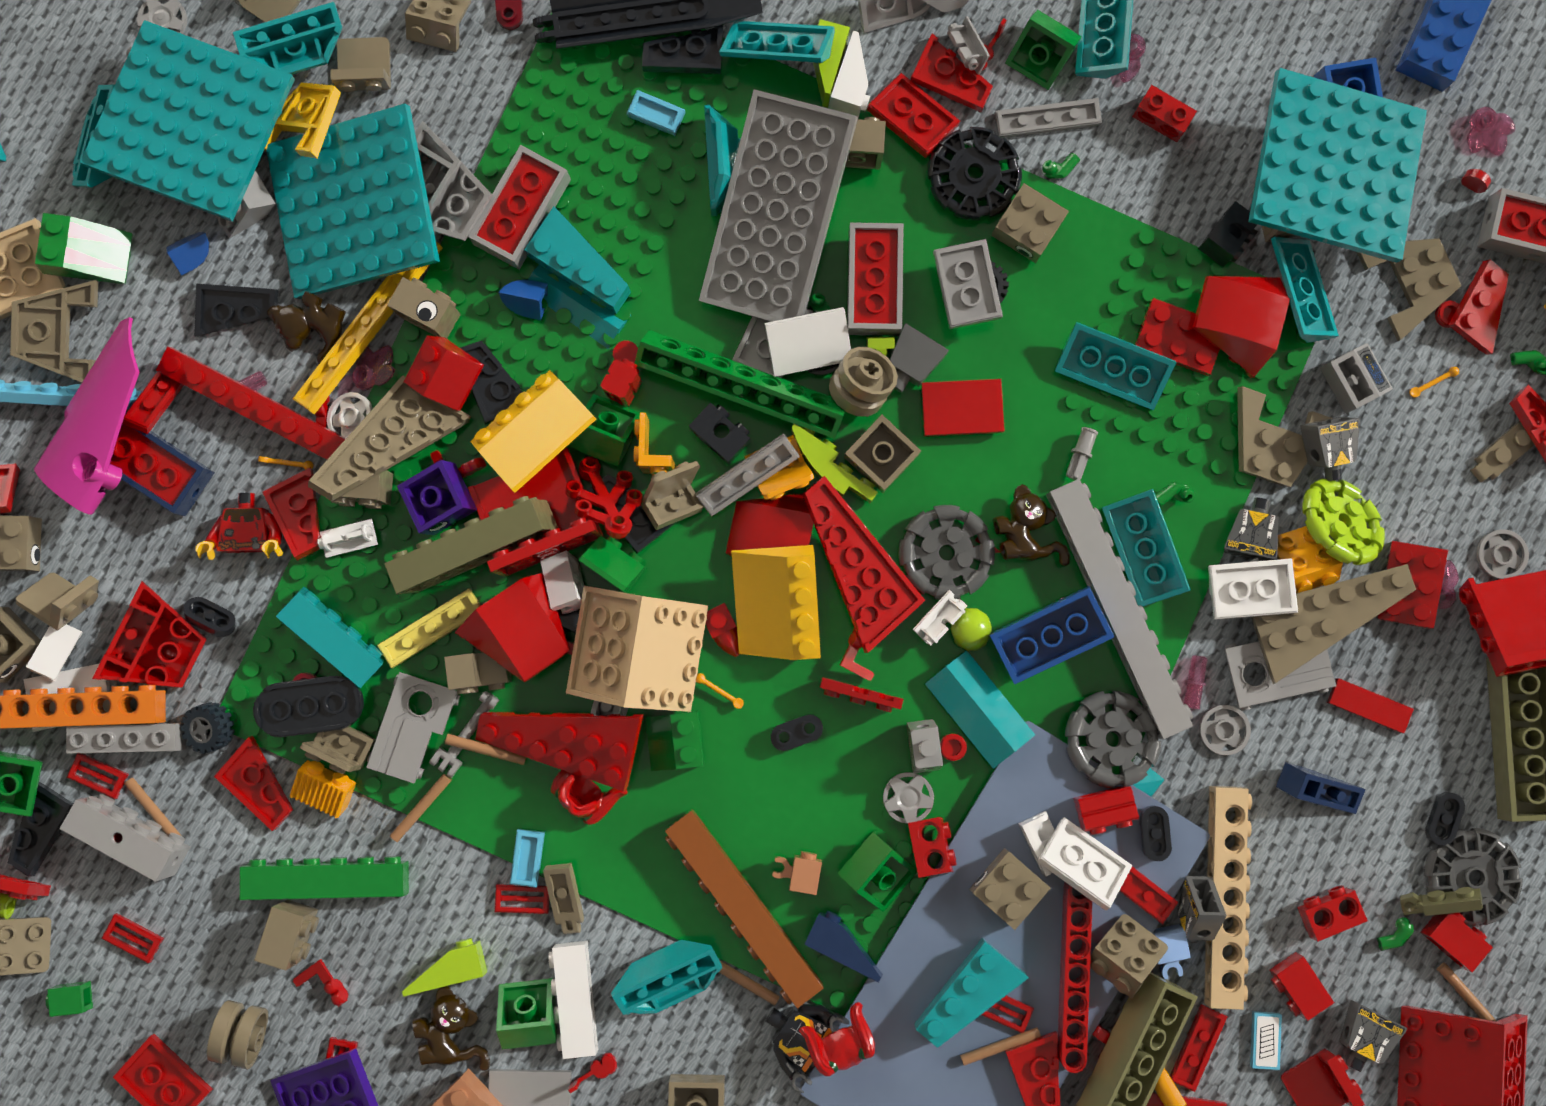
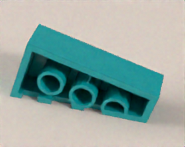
M553 206L524 249L526 254L534 262L617 314L631 293L628 284Z
M305 587L276 616L359 688L383 664L384 660L381 658L383 654L372 644L368 646L361 639L362 635L357 630L345 625L336 612L330 608L328 609L314 593Z
M981 938L914 1023L915 1029L938 1048L1029 977L990 943Z

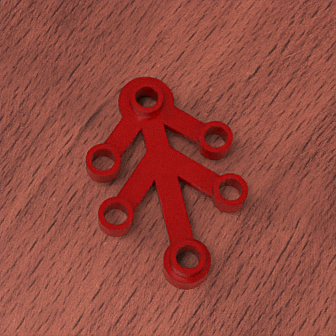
M586 457L579 464L578 474L583 480L591 482L596 494L582 489V484L577 480L567 482L565 493L570 498L580 499L575 504V514L578 517L588 518L603 524L607 534L612 538H624L632 529V521L629 518L635 508L641 505L643 494L636 489L629 490L626 495V504L618 512L615 505L626 488L631 487L633 481L632 473L625 470L618 472L616 484L609 493L600 476V463L594 457ZM592 505L604 509L606 514L592 509Z

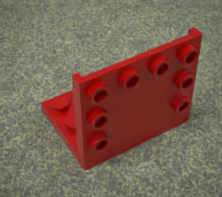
M564 448L515 493L500 476L468 487L480 520L489 517L488 513L500 507H504V509L514 506L513 501L528 496L529 499L537 497L539 500H547L558 526L557 529L546 532L544 534L545 537L539 540L529 539L518 544L519 548L509 552L508 549L494 553L492 555L494 559L487 561L492 573L506 577L541 563V560L593 542L600 536L604 537L598 522L578 517L575 514V504L580 499L570 498L565 493L567 482L577 480L582 484L568 448Z
M1401 1006V1025L1406 1027L1407 1030L1400 1039L1397 1106H1524L1528 1015L1513 1014L1499 1021H1490L1413 1006Z

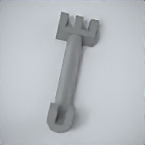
M487 691L481 695L479 700L482 704L459 734V737L471 738L478 727L479 716L483 712H489L491 709H494L499 702L495 695ZM451 746L446 751L440 747L429 763L434 766L442 758L443 762L438 767V770L443 772L450 764L452 768L448 771L447 776L452 778L463 764V762L456 758L462 749Z

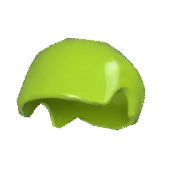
M965 608L966 612L953 625L951 624V632L957 646L966 651H976L987 644L992 632L991 622L987 614L979 609Z

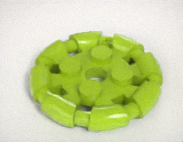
M1323 478L1312 483L1310 489L1306 490L1303 497L1302 513L1306 515L1307 520L1305 524L1310 535L1317 544H1321L1326 549L1325 552L1340 562L1346 564L1352 562L1354 565H1364L1372 562L1378 557V553L1382 551L1385 541V530L1380 526L1379 521H1382L1377 508L1370 499L1366 501L1360 495L1362 491L1353 484L1342 479L1338 482L1336 480L1328 481ZM1354 499H1356V500H1357V499H1362V500H1361V503H1360V502L1358 503L1357 501H1353Z

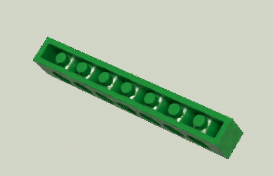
M648 330L640 341L634 364L641 368L835 439L845 410L839 407L831 396Z

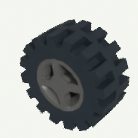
M209 702L188 710L185 713L186 716L181 721L184 723L181 726V731L185 733L182 737L183 740H188L187 746H193V751H200L202 754L227 746V743L233 739L230 735H233L235 729L231 728V726L235 725L234 720L230 721L232 715L230 712H225L227 708L224 706L219 707V703Z

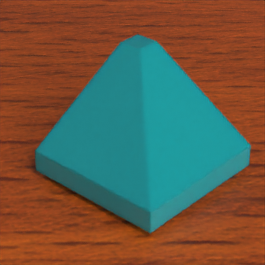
M1149 768L1146 772L1148 775L1133 786L1152 797L1164 779Z

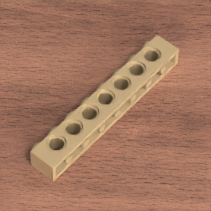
M1209 786L1208 833L1210 838L1208 840L1207 877L1213 878L1227 915L1226 918L1232 917L1233 925L1229 930H1224L1222 924L1215 939L1206 941L1204 1003L1210 1008L1244 1010V1002L1248 999V989L1244 985V974L1248 973L1249 967L1248 959L1245 957V947L1249 944V933L1245 928L1246 919L1250 915L1249 904L1246 902V892L1250 890L1247 864H1250L1251 852L1247 848V837L1251 836V822L1248 821V810L1252 807L1251 794H1248V789L1243 787ZM1233 807L1236 813L1235 818L1228 822L1225 814L1229 808ZM1229 835H1233L1235 843L1233 847L1227 849L1225 839ZM1232 862L1234 864V871L1231 875L1226 876L1224 868L1227 863ZM1232 889L1234 897L1232 901L1225 903L1224 894ZM1231 945L1233 949L1231 955L1224 958L1222 955L1224 947ZM1231 972L1232 979L1230 983L1223 985V975Z

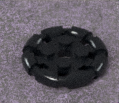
M969 127V130L961 131L959 129L950 133L938 143V149L936 152H932L929 159L927 178L931 180L932 187H930L933 197L944 210L948 208L958 218L980 220V217L989 216L991 218L996 216L1011 204L1013 195L1018 193L1021 186L1022 168H1019L1017 161L1019 156L1015 148L1005 137L1003 139L1000 138L991 129ZM971 140L973 147L965 149L964 142ZM988 144H991L997 149L995 150V152H993L990 149L986 148V146ZM947 153L954 155L951 161L945 158ZM1000 163L1007 164L1008 170L1001 171ZM970 167H978L982 171V176L977 179L971 178L968 174V169ZM948 175V182L942 183L941 176ZM998 184L1005 188L1003 193L995 190ZM956 193L964 197L961 204L952 199ZM985 198L987 205L978 207L977 201Z

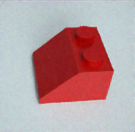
M427 335L403 382L422 396L460 411L484 364L445 337Z

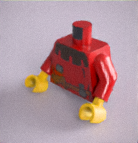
M238 493V508H225L223 514L218 517L209 531L206 539L197 544L195 550L198 558H201L202 554L207 552L209 560L215 558L213 549L216 548L218 552L222 553L264 552L268 559L270 558V553L275 552L279 557L283 554L280 548L282 532L274 515L269 513V510L255 508V493Z

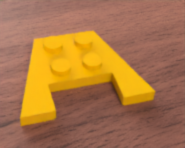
M301 82L287 97L282 108V114L276 121L264 151H266L268 144L276 141L281 131L304 133L295 151L300 156L318 159L341 92L333 85Z

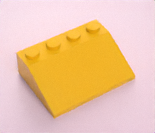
M549 370L546 374L540 375L536 379L535 384L526 392L520 393L516 397L515 402L506 410L500 411L494 421L486 428L480 429L470 442L515 493L589 427L596 418Z
M813 545L732 550L739 654L788 660L821 658Z

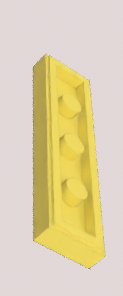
M467 589L377 646L389 666L394 668L459 628L473 611L481 605L472 590Z

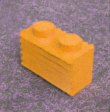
M307 760L297 771L290 792V798L300 800L305 805H310V807L324 811L325 814L329 813L330 816L339 818L349 805L356 782L349 779L346 774L335 773L324 768V765L320 762Z

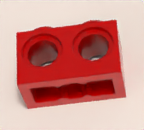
M1151 85L1132 117L1171 140L1178 142L1197 110Z
M942 817L908 823L918 877L924 878L954 872L953 866H956L957 862L954 849L949 850L947 839L951 838L949 823L943 822ZM928 826H935L938 831L937 838L933 841H927L924 837V830ZM933 853H939L943 857V864L938 869H934L929 863V858Z
M1343 885L1329 889V894L1321 898L1319 896H1312L1303 900L1304 905L1297 907L1311 939L1319 942L1368 921L1355 890L1347 887L1344 888ZM1346 900L1347 909L1340 913L1339 904ZM1321 910L1323 913L1322 920L1315 923L1314 915L1317 911Z

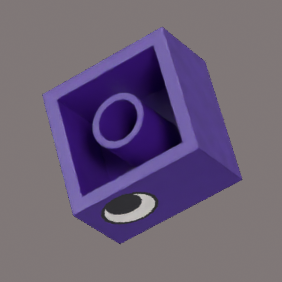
M440 460L397 486L420 534L435 535L477 511L456 463Z

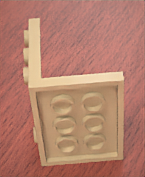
M584 586L566 694L625 708L691 712L708 606Z

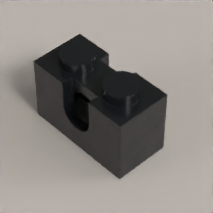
M1235 201L1223 214L1198 249L1222 267L1230 260L1235 262L1245 250L1241 247L1243 243L1249 244L1258 232L1254 229L1257 224L1248 222L1250 211Z
M709 403L689 425V429L730 465L750 443V438L747 436L750 432L741 423L738 422L734 425L727 418L730 414L721 405L718 404L715 407ZM718 426H726L729 429V434L724 438L716 437L714 432Z

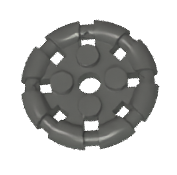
M955 505L933 506V510L928 512L922 511L907 524L904 529L906 531L903 540L900 539L899 562L900 566L903 565L907 574L905 576L918 592L923 595L925 593L932 595L936 600H940L949 590L954 594V599H961L960 596L967 593L973 594L986 582L989 577L987 575L989 568L994 565L995 546L993 539L990 540L987 533L989 529L986 524L973 512L969 511L967 513ZM937 519L940 527L931 530L929 522ZM955 519L964 522L962 529L952 527ZM916 535L924 538L921 547L913 544ZM977 535L980 545L973 547L970 537ZM945 545L950 546L954 551L953 558L948 561L943 560L939 555L940 548ZM920 558L924 568L916 570L913 561ZM973 559L980 562L977 570L969 568L973 563ZM932 575L941 579L938 586L929 583ZM961 576L964 583L956 586L953 579Z
M1101 691L1084 698L1079 703V708L1070 714L1065 729V737L1068 739L1066 750L1073 766L1078 772L1082 771L1088 776L1087 780L1106 788H1114L1116 785L1131 786L1144 779L1148 775L1146 772L1149 768L1154 767L1157 763L1161 750V741H1158V729L1147 710L1148 707L1144 708L1138 702V698L1121 691H1112V693L1106 694ZM1112 704L1113 711L1105 713V705ZM1130 710L1137 715L1133 721L1126 716ZM1087 714L1094 718L1089 724L1084 719ZM1108 732H1113L1118 736L1119 742L1116 747H1111L1107 744L1106 735ZM1141 732L1147 733V742L1140 743L1142 740ZM1086 736L1087 746H1079L1078 737ZM1136 755L1141 759L1138 765L1131 761ZM1091 758L1099 763L1095 768L1089 764ZM1111 766H1119L1120 774L1114 775Z
M1471 828L1470 831L1459 829L1452 843H1447L1444 846L1438 845L1435 850L1429 852L1424 867V876H1427L1428 886H1425L1427 894L1435 890L1452 892L1462 887L1480 888L1483 903L1482 910L1480 912H1459L1466 918L1464 923L1467 926H1476L1477 923L1488 925L1505 917L1509 913L1508 909L1510 906L1517 903L1523 884V878H1520L1519 874L1521 864L1512 847L1508 843H1503L1499 840L1500 836L1480 828ZM1467 842H1473L1474 850H1468ZM1492 849L1497 851L1494 859L1488 855ZM1450 851L1455 856L1450 857L1447 861L1444 856ZM1473 870H1477L1480 873V880L1477 884L1472 885L1469 881V874ZM1503 870H1507L1508 878L1504 879ZM1445 875L1446 885L1439 884V876ZM1498 891L1503 895L1499 902L1493 899Z

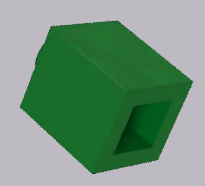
M91 981L59 984L47 989L48 994L46 995L45 1002L47 1009H49L50 1017L80 1014L93 1008Z

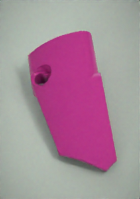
M130 317L120 321L68 404L64 412V421L34 467L37 476L49 489L74 508L90 515L94 514L106 495L104 488L110 491L114 490L122 477V469L111 465L110 461L125 412L140 373L132 346L131 327L133 319Z

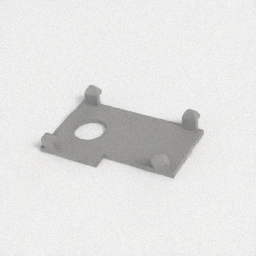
M1259 641L1236 646V644L1225 646L1224 650L1238 707L1241 711L1251 709V705L1317 690L1318 693L1328 692L1329 688L1336 686L1327 649L1273 684ZM1252 662L1261 664L1265 670L1266 677L1258 686L1249 685L1243 678L1244 668Z
M399 672V675H396L394 679L395 686L373 750L368 755L367 768L415 783L416 779L421 780L424 769L420 767L432 732L443 735L452 706L458 705L460 695H457L456 690H448L447 687ZM418 691L426 692L432 700L430 711L424 715H416L409 707L410 697Z

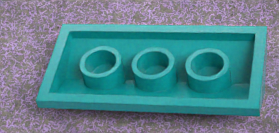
M1081 0L1079 35L1082 37L1077 46L1076 76L1107 79L1128 70L1134 0Z
M734 21L719 54L725 57L822 63L830 58L835 28L834 26Z
M1273 237L1271 242L1287 295L1290 298L1289 302L1300 337L1307 343L1338 337L1339 334L1310 240Z
M539 265L531 273L528 280L548 283V295L543 297L547 301L548 307L555 312L561 308H567L572 315L570 322L578 328L580 322L584 319L595 326V330L589 336L609 349L610 345H607L603 339L604 333L614 339L628 320L622 321L608 308L605 307L603 309L591 302L592 298L582 293L581 296L568 288L571 285L558 277L559 282L551 278L547 274L553 273Z
M1076 322L1065 343L1055 372L1154 410L1176 361Z
M1153 489L1102 507L1118 553L1125 567L1128 580L1135 588V599L1138 606L1141 605L1143 607L1191 590Z
M965 651L925 683L993 769L1035 736L1034 732L968 651Z

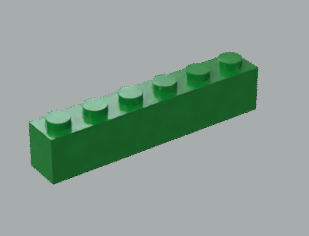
M372 856L358 857L357 862H347V857L330 858V862L321 863L320 858H304L303 863H293V858L276 859V863L266 864V859H250L249 864L240 867V900L403 897L409 893V861H401V856L384 857V861H374Z

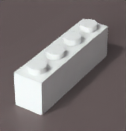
M588 941L555 944L552 952H549L550 969L554 968L555 979L551 980L552 995L557 996L558 1004L557 1007H554V1020L556 1024H560V1034H557V1049L562 1051L563 1059L596 1056L598 1041Z

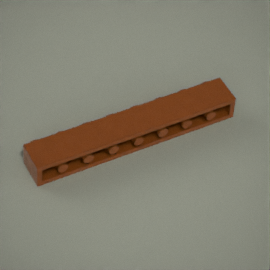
M691 809L665 830L668 834L665 837L666 841L673 850L678 848L684 857L681 859L683 864L690 872L694 870L700 877L697 882L706 894L711 892L717 900L714 902L715 907L722 916L727 914L733 923L730 926L739 938L744 936L750 944L747 946L749 953L756 961L760 958L766 967L763 971L772 983L777 981L782 987L780 994L789 1005L793 1003L798 1009L823 989L822 981L695 811Z

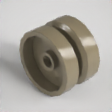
M856 347L849 350L843 357L839 367L830 378L829 390L833 400L843 410L856 416L868 417L876 414L882 407L887 397L897 385L898 375L895 366L880 351L869 347Z
M231 1000L224 1002L217 1013L210 1031L207 1059L210 1062L225 1064L231 1059L234 1067L250 1069L255 1063L263 1045L268 1023V1010L252 1005L245 1011L244 1005L240 1002Z

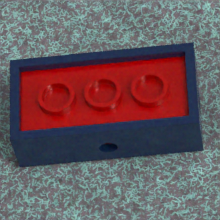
M122 422L110 464L122 469L121 479L172 513L186 516L215 472L154 432L150 431L149 434H145L124 425Z

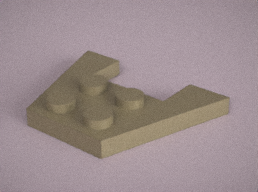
M1440 238L1406 241L1403 260L1398 263L1389 261L1410 305V308L1387 318L1397 341L1402 340L1461 287ZM1357 252L1365 270L1388 261Z
M93 280L13 301L10 355L83 382L96 360L69 359L70 306L97 308L98 281Z
M1243 386L1238 387L1239 471L1283 487H1291L1308 462L1302 435L1260 421L1259 417L1266 394ZM1311 411L1308 412L1305 424L1332 418Z

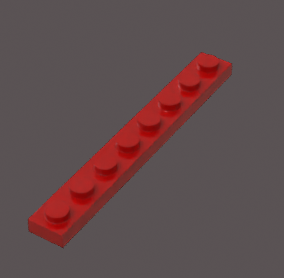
M167 346L156 371L327 460L346 439L172 347Z

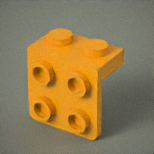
M640 413V419H635L634 427L635 435H637V440H639V446H634V462H636V466H639L642 473L652 474V477L661 471L667 473L674 470L675 463L671 455H649V419L646 413Z
M793 435L787 437V439L798 452L799 458L757 485L764 499H778L786 491L793 488H803L809 484V481L814 479V475L805 463ZM755 452L744 456L745 459H747L748 457H750V456H751L752 454H754Z
M1306 526L1278 535L1277 558L1278 560L1292 559L1296 594L1323 585L1334 584L1340 579L1343 562L1328 555L1325 552L1326 549L1314 541Z

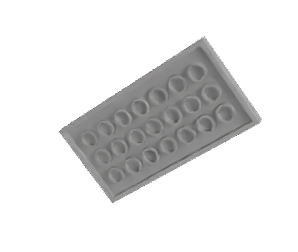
M753 90L699 301L772 322L805 315L858 120L856 115Z

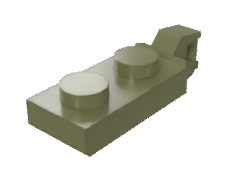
M1462 887L1452 892L1435 890L1425 895H1417L1412 892L1400 896L1404 915L1424 913L1425 916L1476 911L1483 908L1480 888Z

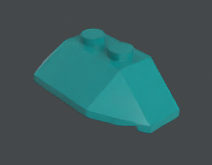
M330 2L234 31L233 35L240 56L293 75L328 64L343 27L335 2Z
M114 84L98 85L97 95L93 98L87 111L73 162L72 186L92 188L112 178L109 175L84 167L80 161L114 88Z
M704 105L711 216H717L723 210L741 138H738V129L710 105Z
M679 940L631 963L611 992V995L623 1015L630 1013H658L706 990L717 972L722 969V964L711 945Z

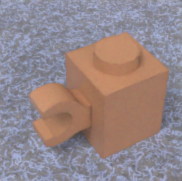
M801 851V855H794L793 866L789 864L786 858L781 856L775 857V862L782 863L784 870L782 872L773 871V877L791 878L790 891L817 895L822 860L817 859V854Z

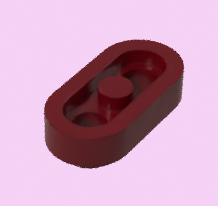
M495 0L496 18L499 25L506 30L517 29L523 22L522 0ZM507 12H513L511 17H505Z

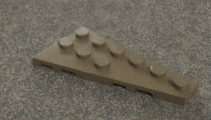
M402 376L311 477L308 487L333 501L469 423L471 416L461 410L457 411L422 396L403 382L405 376Z
M1408 565L1297 593L1298 613L1251 617L1272 683H1277L1415 591L1416 588Z

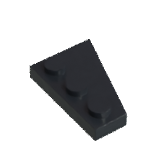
M723 25L703 31L701 29L693 30L691 34L680 37L672 35L644 42L643 72L721 74L722 56H720L719 51L723 45Z
M196 283L194 337L269 319L266 313L269 307L278 305V290Z
M478 341L461 347V349L484 364L471 391L486 425L493 422L500 411L506 410L513 404L516 397L523 391L518 383L505 371L502 364L482 341Z
M606 475L602 480L610 493L616 484V479ZM593 486L587 490L596 494ZM626 488L615 505L618 512L626 504L627 492L632 489ZM640 505L635 508L629 518L632 521V529L624 539L638 554L679 521L655 530L643 507ZM600 508V510L606 514L605 510Z
M39 782L32 816H22L20 828L15 831L7 863L28 877L35 876L62 831L60 827L74 803Z

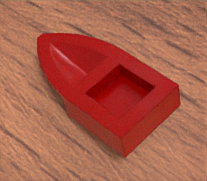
M723 603L707 611L705 625L717 645L726 653L737 657L739 656L737 625L726 604Z

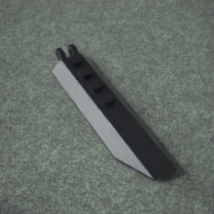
M550 0L552 14L536 17L532 21L533 26L536 28H546L554 25V30L536 33V43H552L556 40V49L713 28L762 14L763 11L761 0Z

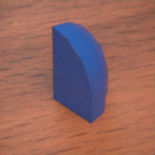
M205 232L189 235L166 247L168 255L181 275L197 268L205 261L209 253V241Z
M534 280L513 281L505 285L499 291V295L506 307L514 313L527 318L541 320L545 308H542L541 301L544 296L548 295V283Z

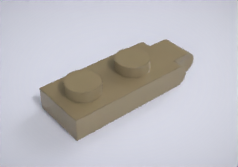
M1520 421L1517 422L1474 459L1477 464L1470 472L1480 483L1488 477L1491 480L1498 477L1534 446Z
M572 863L547 865L543 873L556 925H561L563 934L580 933V923L584 921V914Z

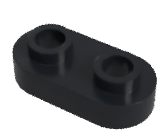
M203 597L191 598L184 604V617L190 624L217 637H226L235 630V616L231 611ZM197 612L202 613L201 615H194ZM225 624L226 626L219 627L218 625Z
M811 714L784 722L772 730L771 742L776 749L781 751H787L810 743L821 736L823 732L822 722L818 717ZM807 723H812L815 726V730L812 733L805 732L804 727ZM782 732L789 734V740L785 743L779 740V735Z
M1443 792L1436 797L1425 827L1426 837L1432 843L1444 846L1454 841L1453 839L1456 837L1465 811V803L1461 796L1455 793ZM1446 801L1451 803V808L1448 811L1444 808ZM1438 826H1441L1443 830L1440 836H1437L1435 833Z
M1147 806L1142 810L1139 817L1142 850L1149 859L1163 861L1169 857L1172 851L1169 816L1161 807ZM1152 814L1157 816V821L1154 824L1149 822V817ZM1154 842L1160 844V848L1157 851H1153L1151 848Z

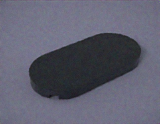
M327 676L280 682L267 686L257 696L253 706V716L260 729H263L264 732L273 737H288L341 730L350 727L359 719L364 707V698L361 689L350 679L343 676Z

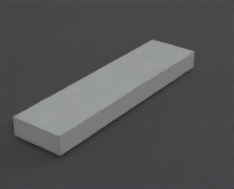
M1099 98L995 111L997 133L1000 138L1099 126L1102 124Z
M783 433L696 493V497L712 517L799 458V454Z

